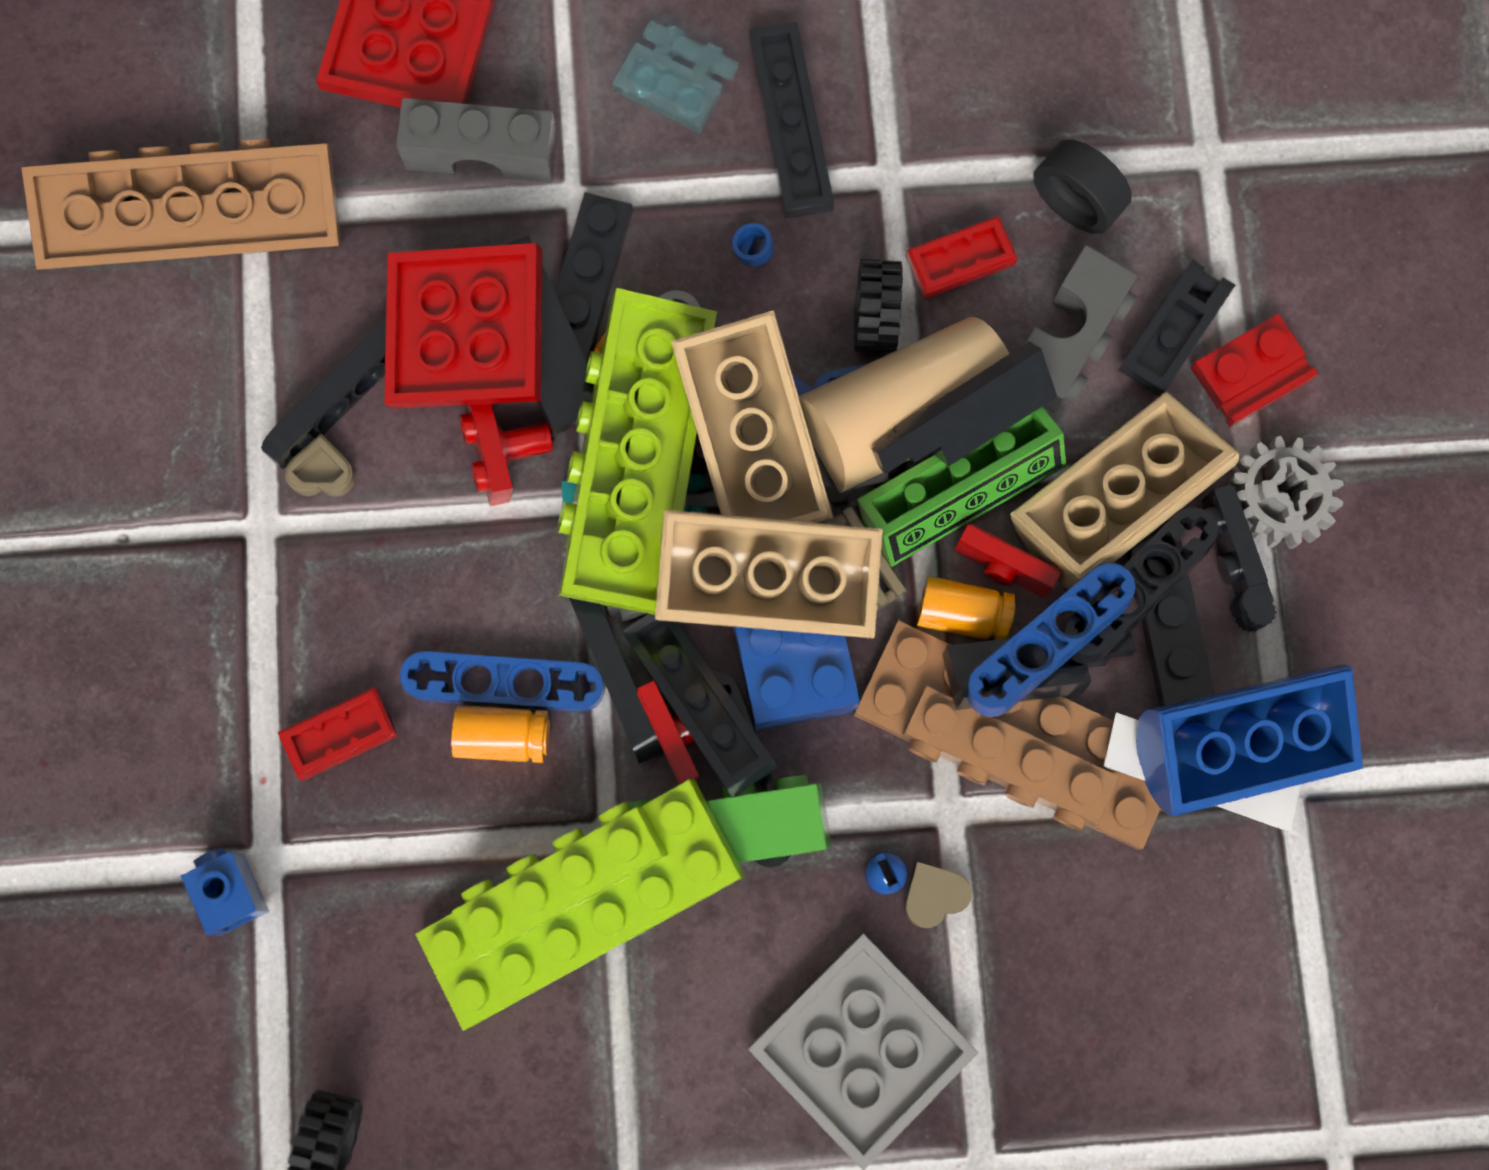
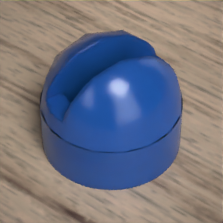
M749 223L740 227L734 234L732 247L740 262L749 267H761L770 261L774 254V241L765 226L758 223ZM757 238L762 239L759 252L754 255Z
M885 851L877 853L869 859L865 866L864 876L867 885L874 892L890 895L896 893L905 885L908 869L906 863L899 855ZM883 859L887 860L897 881L892 886L888 885L885 875L877 863Z

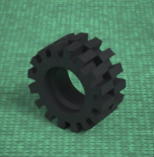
M860 259L855 303V351L881 353L897 351L902 312V261Z
M322 1090L314 1091L311 1100H308L305 1106V1115H301L298 1123L299 1130L297 1135H294L292 1142L294 1146L288 1157L287 1164L290 1165L287 1170H346L347 1165H350L352 1149L356 1145L358 1137L356 1133L361 1123L359 1118L362 1114V1101Z

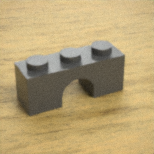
M402 98L396 146L406 170L455 174L456 162L461 160H478L498 167L502 172L503 179L552 183L557 132L552 111Z
M1087 245L1063 281L1052 302L1067 311L1074 318L1077 325V334L1067 338H1058L1035 327L1026 343L1030 341L1042 349L1057 394L1055 399L1042 407L1054 414L1063 399L1073 404L1088 379L1080 374L1081 369L1088 358L1098 363L1113 338L1105 333L1109 323L1113 318L1123 322L1138 297L1131 293L1130 289L1139 275Z

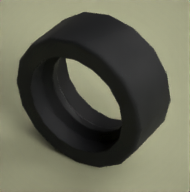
M1074 139L1061 140L1033 172L1034 184L1046 204L1066 222L1077 229L1091 234H1103L1131 203L1132 191L1125 176L1118 167L1100 151Z

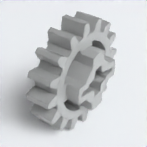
M1277 436L1269 443V448L1262 442H1259L1250 450L1251 456L1244 455L1239 459L1236 467L1241 472L1234 473L1228 479L1227 484H1231L1239 489L1237 495L1246 520L1253 525L1250 529L1253 539L1263 532L1267 534L1268 547L1273 548L1280 543L1282 538H1285L1288 548L1294 549L1301 544L1302 537L1308 543H1311L1321 536L1320 529L1327 530L1336 522L1328 512H1336L1343 506V501L1332 496V493L1336 492L1344 484L1343 480L1330 479L1328 475L1336 466L1334 461L1321 464L1317 460L1322 448L1317 446L1307 453L1303 451V438L1297 437L1289 447H1286L1283 438ZM1267 465L1268 469L1264 472L1265 481L1254 485L1259 469ZM1278 486L1281 487L1283 493H1279ZM1288 492H1291L1293 498L1291 500L1288 495ZM1316 500L1311 516L1304 521L1303 516L1307 514L1305 504Z

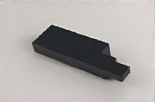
M527 235L505 245L526 244L532 242L529 235ZM542 265L541 401H537L552 436H555L576 425L581 402L591 403L594 384L585 382L587 360Z
M1029 341L893 428L895 432L893 435L871 448L879 469L886 474L908 459L916 463L931 452L947 466H950L1055 399L1057 394L1042 349Z
M1131 632L1097 663L1086 665L1077 663L1072 659L1067 660L1019 702L1084 693L1092 682L1088 668L1105 666L1111 658L1130 656L1135 652L1136 649ZM1096 636V637H1094L1090 642L1093 643V644L1097 647V645H1096V643H1095L1096 638H1097V636ZM1011 638L949 645L946 647L942 656L956 710L972 708L967 697L970 675ZM1026 644L1016 652L1020 664L1027 668H1039L1047 661L1046 653L1038 645ZM1005 662L1001 663L1006 666L1005 675L998 682L990 685L985 680L982 681L983 689L981 696L985 699L990 695L996 696L999 700L1002 699V687L1013 676Z

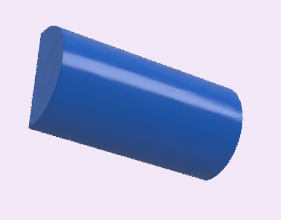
M1344 664L1157 707L1143 712L1137 725L1136 747L1145 783L1154 801L1165 813L1170 816H1176L1363 769L1352 666Z

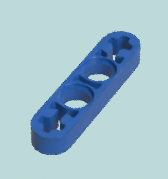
M1114 563L1102 564L1094 568L980 664L970 675L967 697L971 707L979 714L988 717L1000 716L1008 712L1124 613L1132 601L1136 587L1134 578L1129 570ZM1101 582L1106 586H1110L1114 582L1120 586L1117 595L1119 599L1112 594L1107 595L1098 603L1095 611L1090 603L1097 598L1102 585ZM1065 611L1076 612L1085 620L1086 628L1077 635L1065 634L1056 625V617ZM1026 644L1038 645L1046 653L1047 661L1039 668H1027L1018 661L1017 650ZM1005 662L1013 676L1002 687V699L999 700L994 695H990L985 699L981 696L983 689L982 681L985 680L990 685L998 682L1005 675L1006 666L1001 664Z
M424 651L416 652L409 656L402 664L400 670V682L404 689L415 699L426 702L581 713L589 712L596 708L603 700L605 693L604 681L599 671L592 665L582 662ZM430 663V669L434 673L450 675L448 665L456 664L452 675L454 693H446L449 685L445 681H429L427 689L421 690L420 684L412 679L413 672H421L423 664ZM472 667H485L491 673L492 681L490 687L481 694L474 695L468 693L463 687L464 674ZM525 670L539 672L544 680L542 691L533 698L521 697L515 691V680ZM551 672H561L558 677L559 682L570 684L576 683L578 675L584 674L589 684L596 685L595 691L587 692L584 696V701H576L572 691L557 689L559 700H549L554 688Z

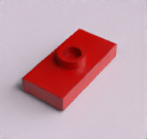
M999 215L909 248L905 254L924 300L1013 267L1018 261Z
M973 524L967 525L954 549V552L985 567L984 573L992 580L1006 586H1012L1014 582L1043 598L1054 588L1061 574L1059 572L1060 569Z
M655 681L639 687L636 693L679 785L691 779H695L696 783L700 782V777L685 745L694 740L678 716L674 715L671 717Z
M375 687L277 732L299 781H305L398 737L380 693Z

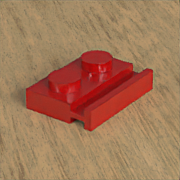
M1279 314L1195 361L1190 367L1216 408H1220L1228 419L1226 423L1229 428L1310 382L1319 374L1315 367L1313 369L1304 358L1306 353Z

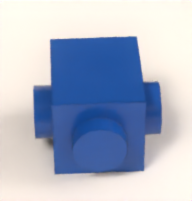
M224 848L212 850L193 861L195 869L180 875L206 935L222 936L270 912L248 861L242 853L233 851L226 853Z

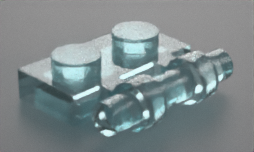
M651 20L645 29L644 39L657 44L655 49L651 50L637 42L635 43L613 81L614 92L691 130L701 133L723 94V84L710 79V76L716 73L728 80H732L739 63L723 55L724 50L714 44L708 43L707 46H704L686 37L685 31L673 24L665 27ZM677 54L695 63V66L692 70L671 60V58Z

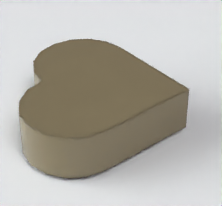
M321 433L291 459L285 471L286 481L289 486L299 495L307 497L316 495L321 491L328 496H343L352 489L356 479L355 471L347 459Z
M916 862L905 901V913L908 920L919 928H931L941 923L946 914H955L963 911L972 899L970 883L958 873Z

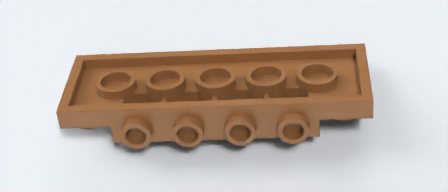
M251 139L239 141L240 150L221 152L220 143H200L189 145L190 154L171 155L170 147H148L139 149L140 158L120 159V151H97L88 153L89 162L21 167L36 270L342 246L331 146L325 143L271 148L270 139Z
M898 620L861 698L860 704L854 713L855 717L910 742L908 750L923 759L937 763L939 757H942L959 765L956 773L972 782L985 785L989 779L1007 788L1004 795L1016 803L1034 808L1037 802L1054 810L1055 813L1052 818L1067 827L1082 831L1084 825L1137 850L1144 848L1161 808L1154 801L1144 780L1104 766L1114 723L1113 720L1062 696L1018 702L1008 712L995 717L981 715L973 708L956 710L942 656L946 647L951 644Z

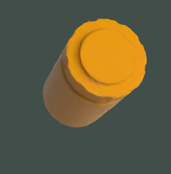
M928 575L921 597L917 626L984 641L990 638L993 640L1005 639L1009 637L1016 608L1015 594L1003 592L1000 595L997 590Z
M457 705L452 726V755L454 758L527 762L529 759H532L533 763H544L550 742L548 711L536 710L535 714H533L530 710Z

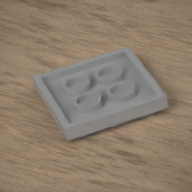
M861 934L748 1048L753 1056L862 1170H865L979 1053L864 934Z

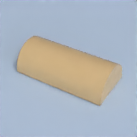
M766 312L671 341L721 515L816 523L833 518L775 312Z
M976 317L965 318L799 396L813 447L840 493L883 473L879 469L871 448L895 433L893 429L895 426L1009 355L1000 337L986 322Z
M1166 391L1010 514L1015 530L1031 555L1060 569L1059 572L1061 574L1057 582L1065 588L1071 589L1094 568L1102 564L1114 563L1236 466L1239 461V452Z
M664 510L655 620L875 638L883 529Z

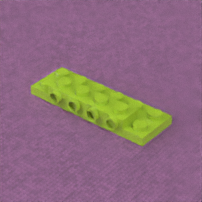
M620 288L615 289L612 295L604 344L600 348V353L591 351L586 367L585 382L594 384L591 403L581 402L576 422V432L585 434L582 453L573 451L568 466L567 482L576 484L573 503L563 502L558 521L557 532L567 535L564 547L567 550L558 596L655 615L664 510L684 511L697 434L671 341L714 329L717 311Z
M695 779L688 780L647 804L635 807L632 810L627 802L609 809L598 816L602 827L586 836L581 828L561 836L552 842L556 851L554 854L541 861L538 860L536 854H532L506 868L510 878L495 887L491 880L488 879L469 888L461 894L465 904L454 909L450 915L415 934L463 1031L745 877Z

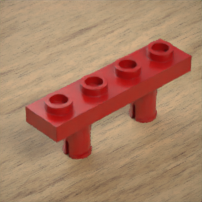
M491 404L464 405L466 413L460 414L459 419L464 442L466 445L474 443L478 461L471 463L476 490L478 493L486 491L490 507L509 503L513 489L507 468L509 461L552 453L553 444L548 424L543 422L502 431L500 426L497 427Z

